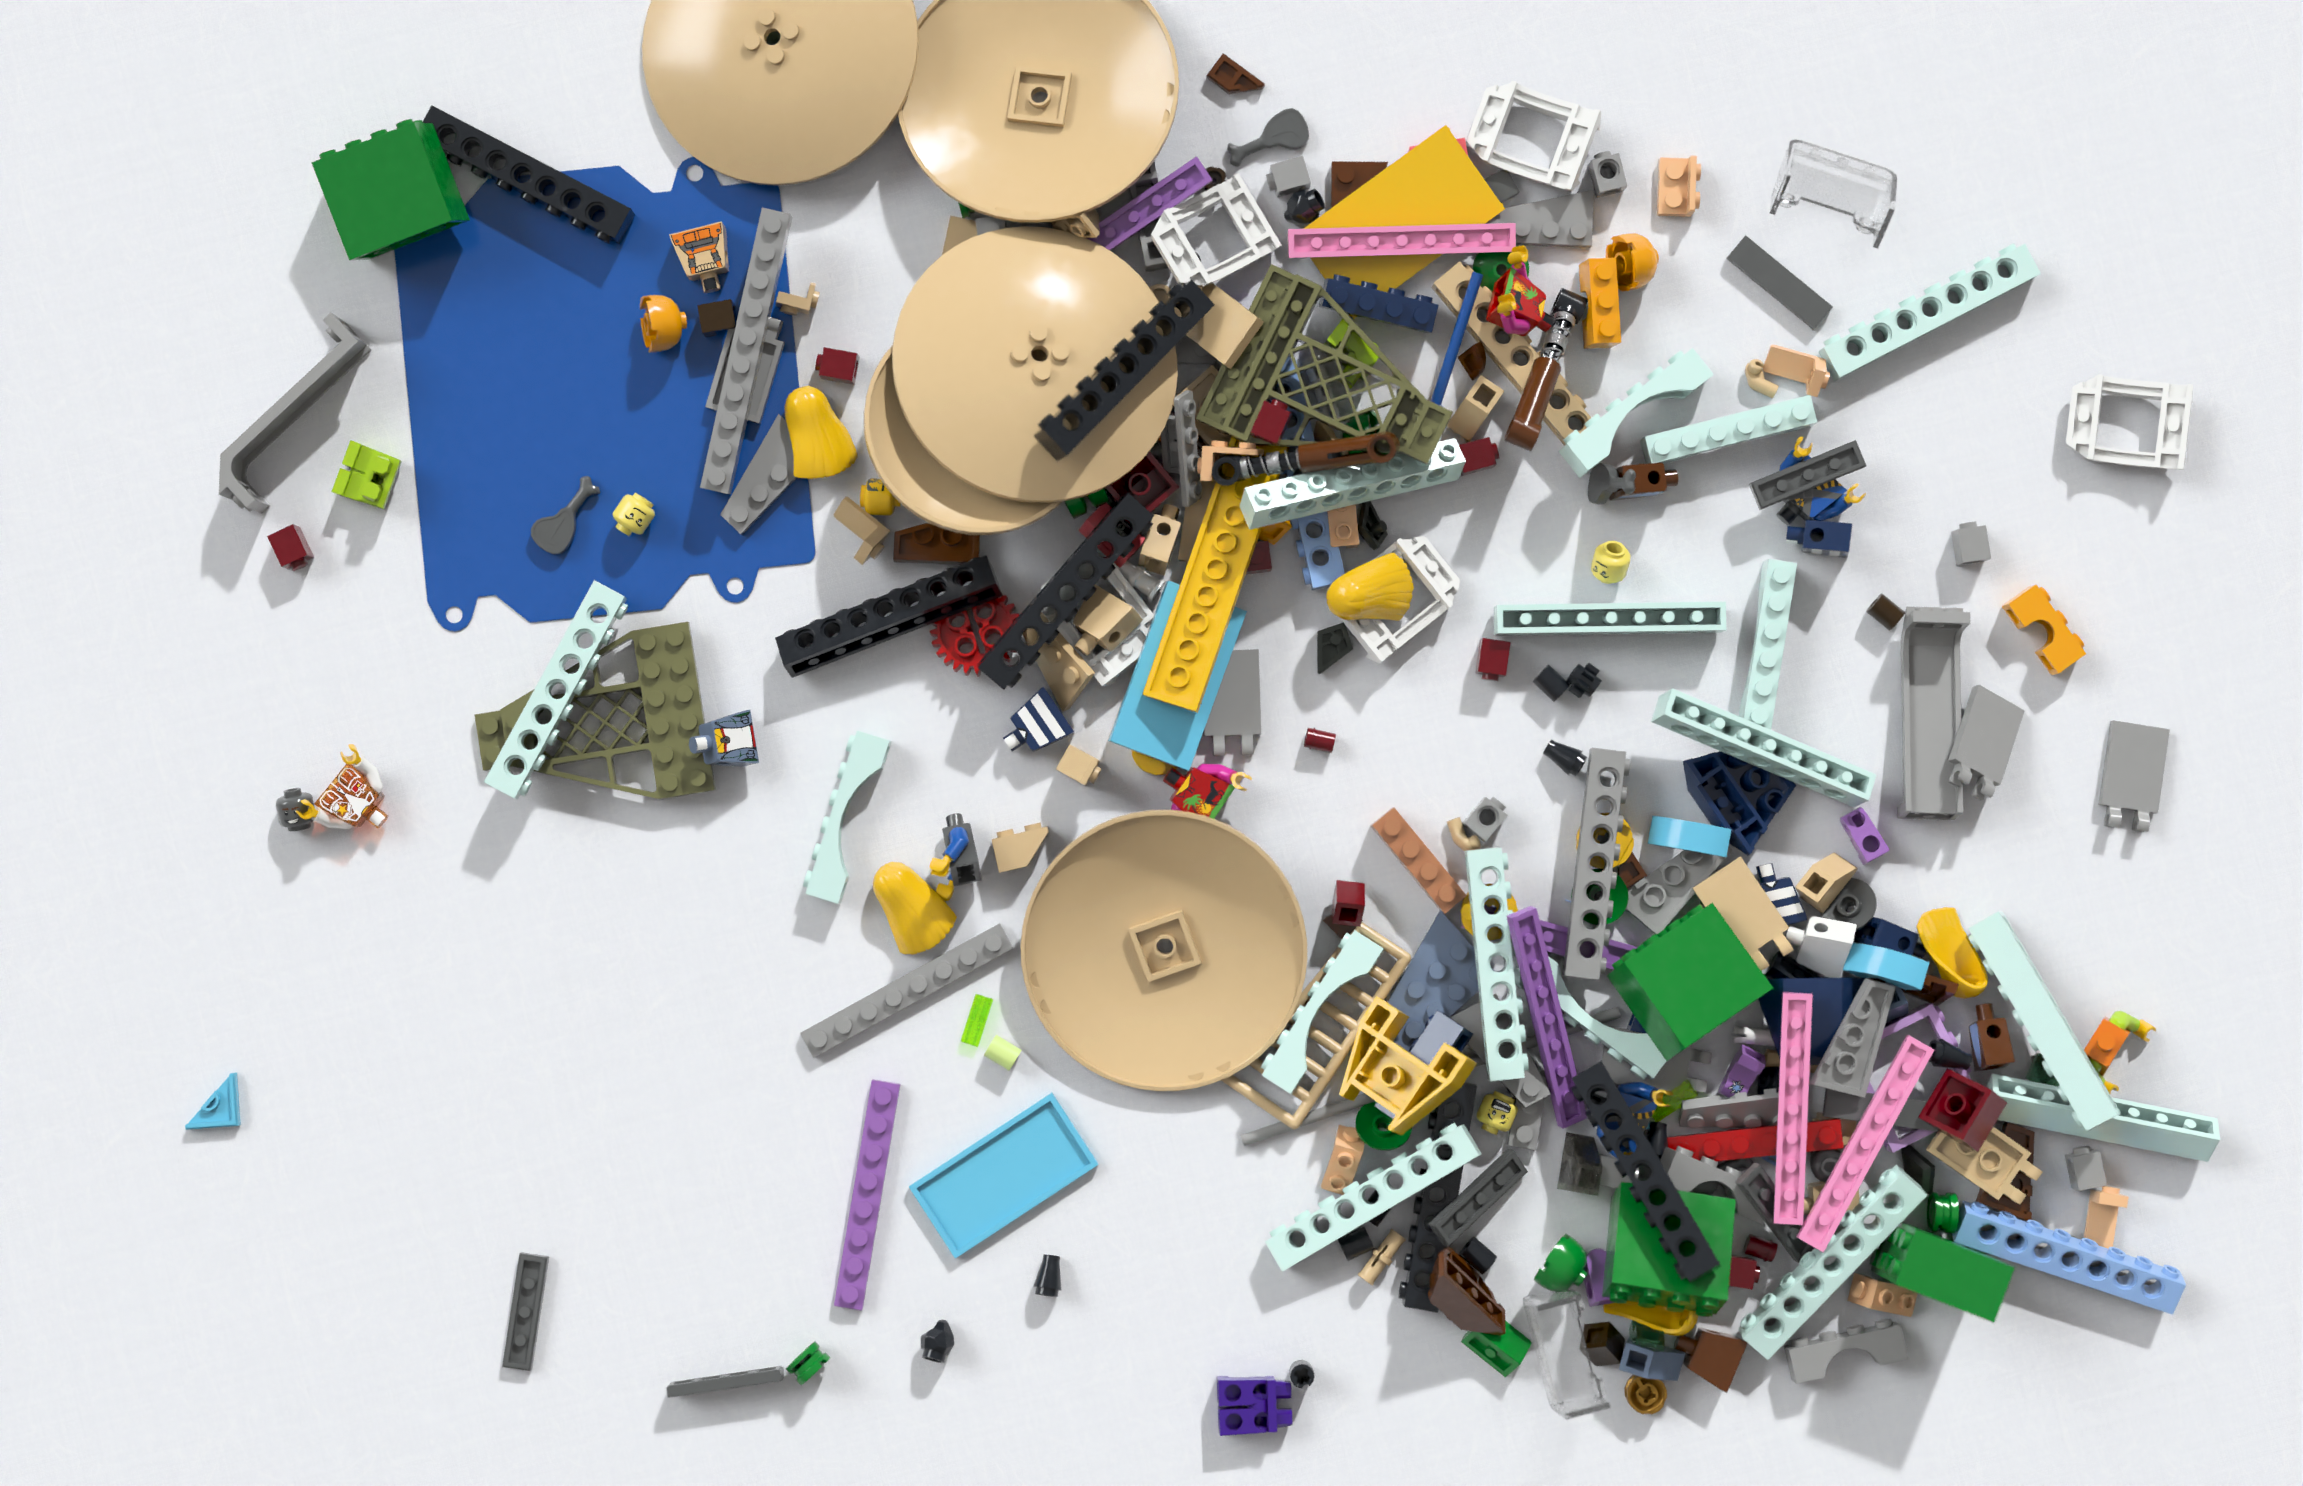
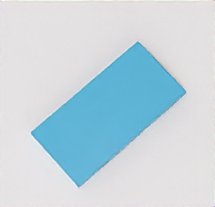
M1166 581L1108 741L1189 771L1247 611L1234 607L1198 713L1145 697L1143 691L1180 587L1179 584Z
M1050 1093L911 1184L909 1188L956 1259L1099 1165V1163L1054 1094Z

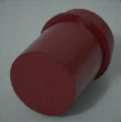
M1308 728L1304 747L1309 748V750L1315 749L1332 753L1336 734Z
M1749 1234L1743 1253L1760 1258L1764 1262H1772L1776 1255L1778 1244L1774 1243L1773 1240H1766Z

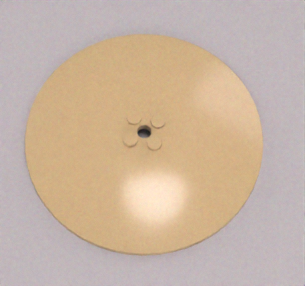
M651 0L643 31V68L647 88L660 119L676 141L697 160L725 176L744 182L761 185L798 184L827 176L849 165L876 144L898 116L914 79L918 60L919 32L913 0ZM774 31L779 32V42L775 45H768V35Z
M934 0L918 19V60L908 96L898 113L901 129L914 159L930 180L949 197L974 211L997 219L1029 223L1052 222L1072 218L1083 212H1090L1107 204L1131 187L1149 169L1169 136L1178 105V65L1169 32L1161 17L1148 0ZM1037 92H1045L1048 95L1047 99L1041 103L1034 102L1032 97Z
M1024 226L999 229L970 238L943 254L923 273L907 296L899 315L893 340L892 371L899 404L909 426L928 453L944 468L971 486L995 496L1022 502L1050 503L1076 499L1100 491L1121 479L1144 459L1158 440L1172 410L1178 377L1176 348L1174 346L1066 457L1057 462L1034 437L1041 429L1038 423L1049 413L1054 416L1059 411L1056 405L1068 394L1072 397L1078 391L1075 386L1085 376L1088 375L1091 378L1097 372L1094 367L1104 357L1110 359L1115 354L1112 349L1123 338H1126L1128 341L1134 335L1131 329L1142 319L1147 322L1152 317L1149 311L1159 301L1134 269L1116 254L1098 243L1063 230ZM1156 325L1157 332L1163 336L1162 329ZM1138 344L1139 351L1145 355V349L1142 345ZM1035 349L1043 350L1047 355V359L1043 362L1035 361L1032 358L1031 352ZM1119 362L1120 369L1127 373L1125 365ZM1101 381L1102 389L1108 392L1107 384ZM1082 400V406L1084 407V409L1090 411L1089 404L1085 400ZM1063 419L1064 426L1071 430L1070 422Z
M1148 810L1115 817L1093 827L1067 845L1051 862L1035 887L1026 910L1021 936V965L1026 989L1037 1016L1057 1044L1074 1060L1090 1071L1121 1085L1153 1091H1179L1209 1085L1237 1073L1260 1057L1275 1042L1293 1015L1301 996L1307 967V936L1301 908L1290 883L1274 860L1257 843L1233 827L1204 815L1177 810ZM1161 939H1169L1173 943V949L1167 953L1161 952L1157 948V942Z

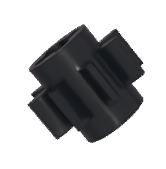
M1587 663L1585 667L1578 664L1566 680L1572 685L1568 691L1578 698H1581L1583 694L1590 697L1602 681L1596 676L1600 670L1590 663Z

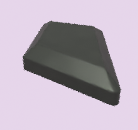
M1367 501L1361 505L1358 532L1368 546L1376 550L1388 535L1386 532L1387 525L1383 520H1380L1372 502Z
M1344 622L1317 631L1318 674L1323 673L1353 650Z
M1911 1145L1902 1148L1904 1172L1915 1180L1926 1194L1933 1193L1935 1165Z

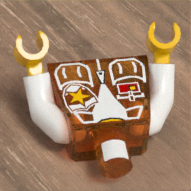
M349 744L350 750L354 753L351 756H345L340 752L341 758L346 765L314 803L317 808H314L308 800L304 799L301 802L309 806L308 811L300 813L296 810V813L302 819L311 818L313 821L328 828L348 830L353 826L361 827L367 820L378 829L388 819V815L377 807L385 797L381 792L383 784L378 769L363 755H359L355 745Z

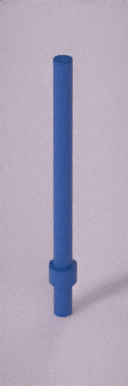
M1472 272L1431 398V402L1442 406L1446 388L1483 278V274Z

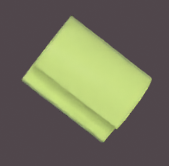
M996 1035L984 1056L1010 1070L1022 1050Z

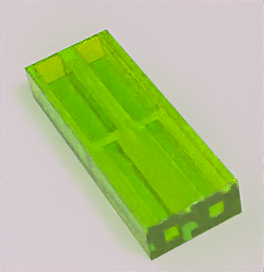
M975 994L961 1042L979 1047L994 999Z
M1688 1079L1671 1090L1673 1096L1663 1095V1102L1670 1106L1656 1107L1652 1115L1656 1122L1661 1121L1681 1108L1682 1100L1694 1099L1698 1096L1697 1091H1694Z

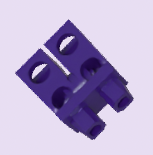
M1217 1376L1218 1431L1220 1436L1277 1432V1428L1293 1425L1292 1409H1277L1276 1399L1291 1398V1382L1275 1380L1274 1376Z

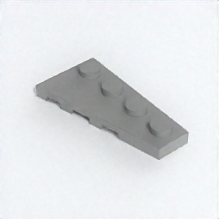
M1594 190L1508 207L1485 224L1516 223V245L1591 248Z
M779 414L720 514L741 535L797 479L794 476L793 450L786 420Z
M1728 846L1727 856H1728V855L1732 852V850H1733V849H1731L1729 846ZM1683 850L1628 889L1629 899L1626 910L1654 934L1660 933L1694 896L1695 892L1692 888L1710 877L1726 857Z
M1864 979L1812 1076L1810 1084L1865 1098L1895 986Z
M1494 994V998L1499 1000L1497 994ZM1480 1002L1450 1018L1474 1033L1467 1045L1486 1065ZM1499 1014L1496 1018L1497 1027L1504 1029L1509 1026L1510 1018L1508 1014ZM1503 1042L1499 1046L1500 1056L1508 1057L1512 1054L1513 1045L1511 1042ZM1521 1042L1522 1054L1527 1053L1529 1070L1524 1071L1525 1078L1500 1080V1082L1524 1108H1527L1550 1096L1551 1093L1526 1047Z
M1776 1088L1765 1089L1763 1095L1747 1096L1746 1092L1735 1093L1734 1096L1722 1100L1720 1096L1682 1100L1678 1117L1679 1127L1753 1128L1778 1125L1779 1092H1776Z

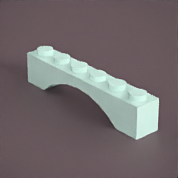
M1693 348L1685 354L1682 351L1676 353L1668 360L1670 366L1664 370L1659 366L1647 376L1650 381L1643 386L1640 382L1635 384L1626 392L1629 397L1623 401L1617 398L1605 408L1608 413L1602 417L1596 414L1584 424L1587 427L1584 431L1579 433L1575 430L1563 440L1566 445L1559 450V453L1579 478L1610 454L1612 440L1626 414L1638 406L1654 400L1666 398L1684 399L1714 375Z
M1811 395L1645 436L1640 440L1646 464H1665L1721 447L1808 428L1817 423Z
M1767 559L1763 561L1754 646L1739 711V717L1770 730L1772 728L1797 563Z
M858 730L855 736L850 735L846 746V751L850 752L847 763L842 762L839 768L837 778L841 779L838 790L833 789L829 800V805L833 806L830 817L825 816L822 822L820 832L824 833L821 844L816 843L812 854V860L816 862L813 871L808 870L803 883V887L807 888L805 894L841 904L849 879L841 849V831L844 817L851 800L860 787L871 776L884 768L892 741Z
M1355 930L1352 935L1349 933L1345 934L1338 945L1342 949L1336 959L1333 957L1329 959L1323 969L1326 975L1322 982L1315 981L1307 994L1311 999L1306 1007L1299 1006L1292 1017L1295 1024L1290 1032L1286 1029L1283 1031L1276 1042L1280 1046L1275 1055L1269 1053L1261 1066L1265 1070L1262 1076L1290 1094H1293L1307 1072V1039L1312 1022L1319 1009L1341 986L1356 978L1368 975L1384 951V948Z
M1548 956L1564 1021L1573 1028L1576 1025L1580 1026L1586 1031L1584 1036L1592 1043L1598 1045L1601 1042L1609 1048L1607 1053L1616 1061L1621 1063L1624 1060L1632 1066L1630 1071L1640 1079L1644 1080L1646 1077L1650 1080L1653 1079L1666 1060L1648 1034L1619 1031L1605 1026L1589 1016L1568 992L1558 963ZM1520 974V984L1517 985V986H1518L1519 988H1521L1522 990H1524V986H1523V982H1522V978H1521V974Z

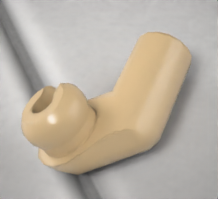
M1751 360L1745 367V375L1749 387L1773 398L1779 386L1765 380L1763 373L1764 364L1761 360Z
M1460 817L1447 821L1454 843L1464 852L1481 848L1478 836L1467 837Z

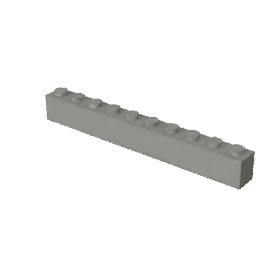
M766 208L761 209L700 488L726 494L732 493L792 222V216L788 213Z

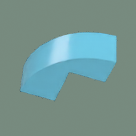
M1652 816L1647 844L1727 857L1731 829Z
M1853 943L1843 971L1860 978H1878L1904 990H1922L1929 962L1898 951Z

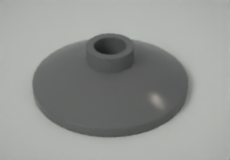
M1851 878L1825 912L1821 913V916L1826 919L1856 924L1857 931L1866 926L1873 918L1877 908L1876 895L1867 883ZM1850 906H1855L1853 911L1847 912Z

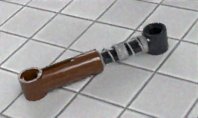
M1564 288L1560 289L1551 310V314L1554 316V325L1552 324V328L1548 331L1545 338L1544 349L1540 352L1541 357L1534 360L1504 441L1530 452L1532 451L1540 434L1543 417L1561 372V366L1558 361L1564 355L1567 347V336L1571 335L1569 330L1580 321L1588 298Z
M1383 431L1370 435L1302 444L1298 446L1296 451L1288 453L1285 450L1281 454L1275 451L1267 453L1266 456L1259 454V457L1254 458L1228 454L1214 463L1212 475L1218 484L1229 486L1239 481H1245V479L1251 478L1252 475L1258 477L1264 473L1274 475L1281 474L1285 470L1295 472L1298 468L1302 473H1310L1372 463H1385L1397 455L1400 443L1393 433ZM1378 440H1385L1390 444L1389 454H1381L1377 450ZM1367 448L1366 452L1342 455V451ZM1224 463H1229L1234 467L1235 474L1233 477H1227L1223 473L1222 466Z

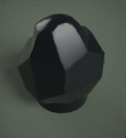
M1304 189L1294 193L1287 203V210L1284 213L1285 220L1295 224H1309L1319 217V211L1325 209L1322 196L1316 189L1310 191Z
M942 1319L936 1323L933 1329L921 1336V1349L924 1350L922 1358L937 1363H944L946 1356L954 1346V1335L948 1321Z

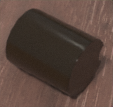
M1882 593L1866 611L1889 631L1896 626L1905 614L1900 607Z

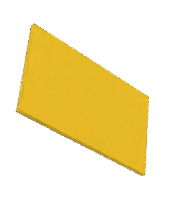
M1444 125L1303 229L1485 224L1505 208L1451 133L1450 128ZM1443 254L1309 258L1324 279H1333L1334 274L1349 277L1351 284L1360 286L1361 281L1370 282L1378 285L1377 290L1388 292L1389 288L1396 289ZM1349 314V316L1352 317L1353 319H1355V318L1357 317V316H1355V315Z

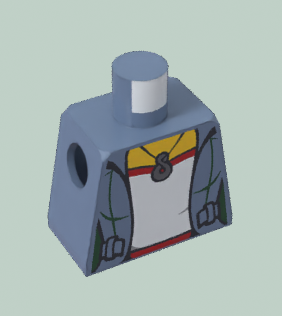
M750 710L741 711L699 725L700 736H693L689 739L690 751L693 754L703 753L706 765L744 767L759 763Z

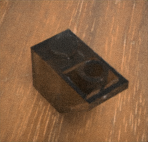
M1566 1132L1557 1189L1598 1196L1603 1167L1595 1139L1590 1136Z

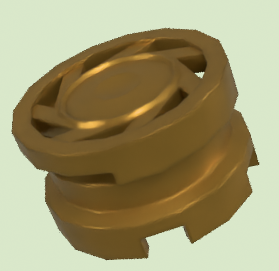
M1633 1374L1626 1382L1625 1397L1636 1412L1643 1415H1652L1664 1407L1665 1400L1667 1399V1390L1664 1383L1659 1379H1646Z

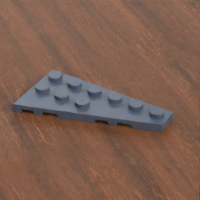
M1439 910L1433 924L1388 1000V1003L1409 1016L1394 1040L1395 1043L1408 1052L1411 1044L1416 1039H1419L1425 1030L1427 1020L1432 1015H1435L1437 1010L1450 1017L1479 991L1474 947L1441 910Z

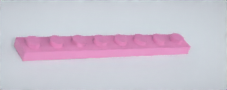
M1516 223L1288 229V258L1512 252V248L1516 247Z
M1783 992L1774 1223L1803 1225L1812 994Z
M1909 1035L1905 1037L1796 1237L1821 1252L1825 1251L1934 1049Z

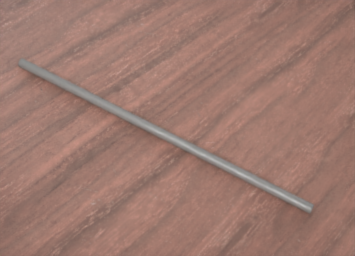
M1618 1007L1591 1015V1017L1603 1024L1621 1018ZM1565 1024L1567 1036L1583 1031L1578 1025L1573 1028ZM1536 1035L1527 1037L1526 1042H1523L1526 1049L1538 1046ZM1478 1055L1469 1057L1477 1063L1475 1067L1484 1064ZM1363 1093L1358 1095L1354 1102L1345 1099L1310 1111L1299 1127L1375 1102V1100ZM1278 1122L1240 1136L1244 1146L1293 1129L1282 1122Z

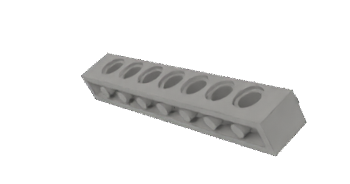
M1600 748L1589 749L1562 974L1564 976L1599 980L1600 974L1605 975L1607 958L1602 957L1603 946H1608L1610 929H1605L1607 917L1611 918L1613 912V901L1609 900L1610 889H1615L1617 872H1612L1613 861H1618L1620 854V844H1616L1617 832H1622L1624 816L1619 815L1620 804H1625L1627 787H1622L1624 775L1628 776L1630 770V759L1626 758V752ZM1609 771L1614 775L1615 782L1613 786L1605 787L1601 784L1600 775L1602 772ZM1601 799L1607 800L1611 804V812L1607 816L1601 815L1597 811L1596 806ZM1603 828L1607 831L1608 839L1604 844H1599L1594 840L1593 833L1595 829ZM1594 856L1601 857L1605 863L1604 869L1599 873L1594 872L1590 868V860ZM1591 884H1595L1601 889V896L1596 901L1590 900L1586 895V890ZM1587 913H1593L1597 916L1598 924L1594 929H1587L1583 924V918ZM1585 941L1591 942L1595 949L1594 954L1589 958L1583 957L1579 951L1580 945Z

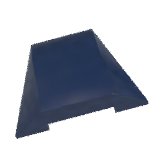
M1721 751L1683 761L1687 790L1711 825L1731 829L1729 844L1747 856L1752 853L1755 844L1761 835L1766 832L1767 826L1796 787V784L1788 779Z
M1865 978L1767 979L1773 989L1758 998L1779 1059L1781 1051L1783 992L1812 994L1810 1065H1819Z

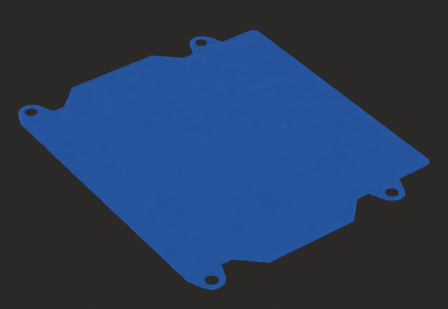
M695 157L687 158L681 163L677 169L671 191L652 193L619 165L560 171L631 208L635 213L620 244L612 240L608 244L595 237V231L586 228L585 231L576 228L570 224V218L561 215L560 218L551 215L545 211V205L539 202L532 205L520 198L522 193L514 189L511 192H507L495 185L497 180L491 178L485 181L465 205L470 221L394 250L427 602L438 623L444 629L456 632L465 628L472 619L478 597L491 595L497 596L530 623L574 618L594 580L627 598L625 602L628 605L626 613L663 609L690 575L709 573L718 593L725 600L738 603L748 598L752 592L759 568L804 564L814 559L815 541L809 480L807 478H797L743 535L720 515L778 414L785 419L784 408L788 394L799 388L792 315L780 312L781 307L776 306L779 291L790 294L786 249L771 312L772 318L783 321V326L777 340L785 342L762 422L759 424L747 421L732 493L726 494L700 488L717 413L716 410L706 408L705 406L728 329L716 331L717 336L705 337L702 333L697 305L731 299L735 306L733 311L735 323H737L761 209L766 208L782 212L778 185L744 183L721 186L713 169ZM698 165L702 168L703 176L699 181L688 179L686 173L690 166ZM531 174L519 176L518 182H527ZM547 185L543 190V195H552L556 188L555 185ZM574 197L570 199L568 208H577L580 204V198ZM596 211L593 214L592 220L594 222L603 220L605 211ZM722 221L727 234L729 272L717 275L720 290L704 293L701 279L690 281L687 277L669 234ZM642 296H666L678 305L680 312H685L687 329H682L681 339L669 350L648 352L649 348H646L640 320V318H644L645 309H640ZM589 476L592 484L600 488V494L587 497L576 512V532L569 548L560 555L546 552L534 542L531 536L533 524L540 518L556 515L560 509L566 507L579 491L580 478ZM636 492L654 504L652 509L655 512V516L643 534L638 535L632 532L628 536L615 527L618 522L613 518V512L625 495L633 496ZM730 579H741L744 585L742 592L732 594L728 591L727 583ZM455 606L462 610L463 615L459 622L451 623L447 620L446 612L450 607ZM600 608L595 610L592 616L607 615L605 609Z

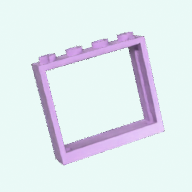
M1924 1003L1910 1010L1907 1015L1887 1022L1881 1038L1883 1039L1927 1016L1938 1040L1943 1039L1958 1047L1956 1038L1951 1031H1946L1942 1023L1945 1021L1942 1011L1938 1006L1934 1007L1931 1003ZM1970 1067L1968 1070L1953 1068L1956 1073L1971 1079L1969 1076L1971 1072ZM1869 1082L1866 1093L1875 1094V1091L1871 1083ZM1892 1127L1883 1144L1887 1151L1894 1153L1935 1131L1915 1129L1898 1138Z

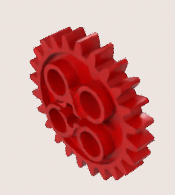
M1007 595L972 608L985 648V653L983 654L980 653L967 610L932 623L937 628L930 630V635L937 637V639L931 643L934 648L941 647L936 654L939 658L946 656L943 661L946 666L954 662V672L957 673L961 667H964L966 676L970 674L971 669H974L977 677H980L981 670L976 665L993 646L987 643V638L991 634L1002 636L1019 616V613L1011 614L1016 607L1014 603L1006 605L1009 600ZM983 608L992 609V614L988 618H980L978 614ZM960 616L965 618V623L961 627H953L951 625L954 618ZM964 643L974 644L971 652L966 654L960 652V647ZM1007 651L1004 654L1003 659L1007 662H1010L1011 659L1007 654L1009 651Z

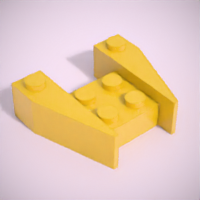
M1376 996L1360 1020L1339 1095L1354 1102L1360 1091L1364 1092L1396 1115L1387 1129L1403 1135L1459 1090L1477 1063L1456 1048L1444 1043L1430 1065H1427L1394 1042L1409 1016Z

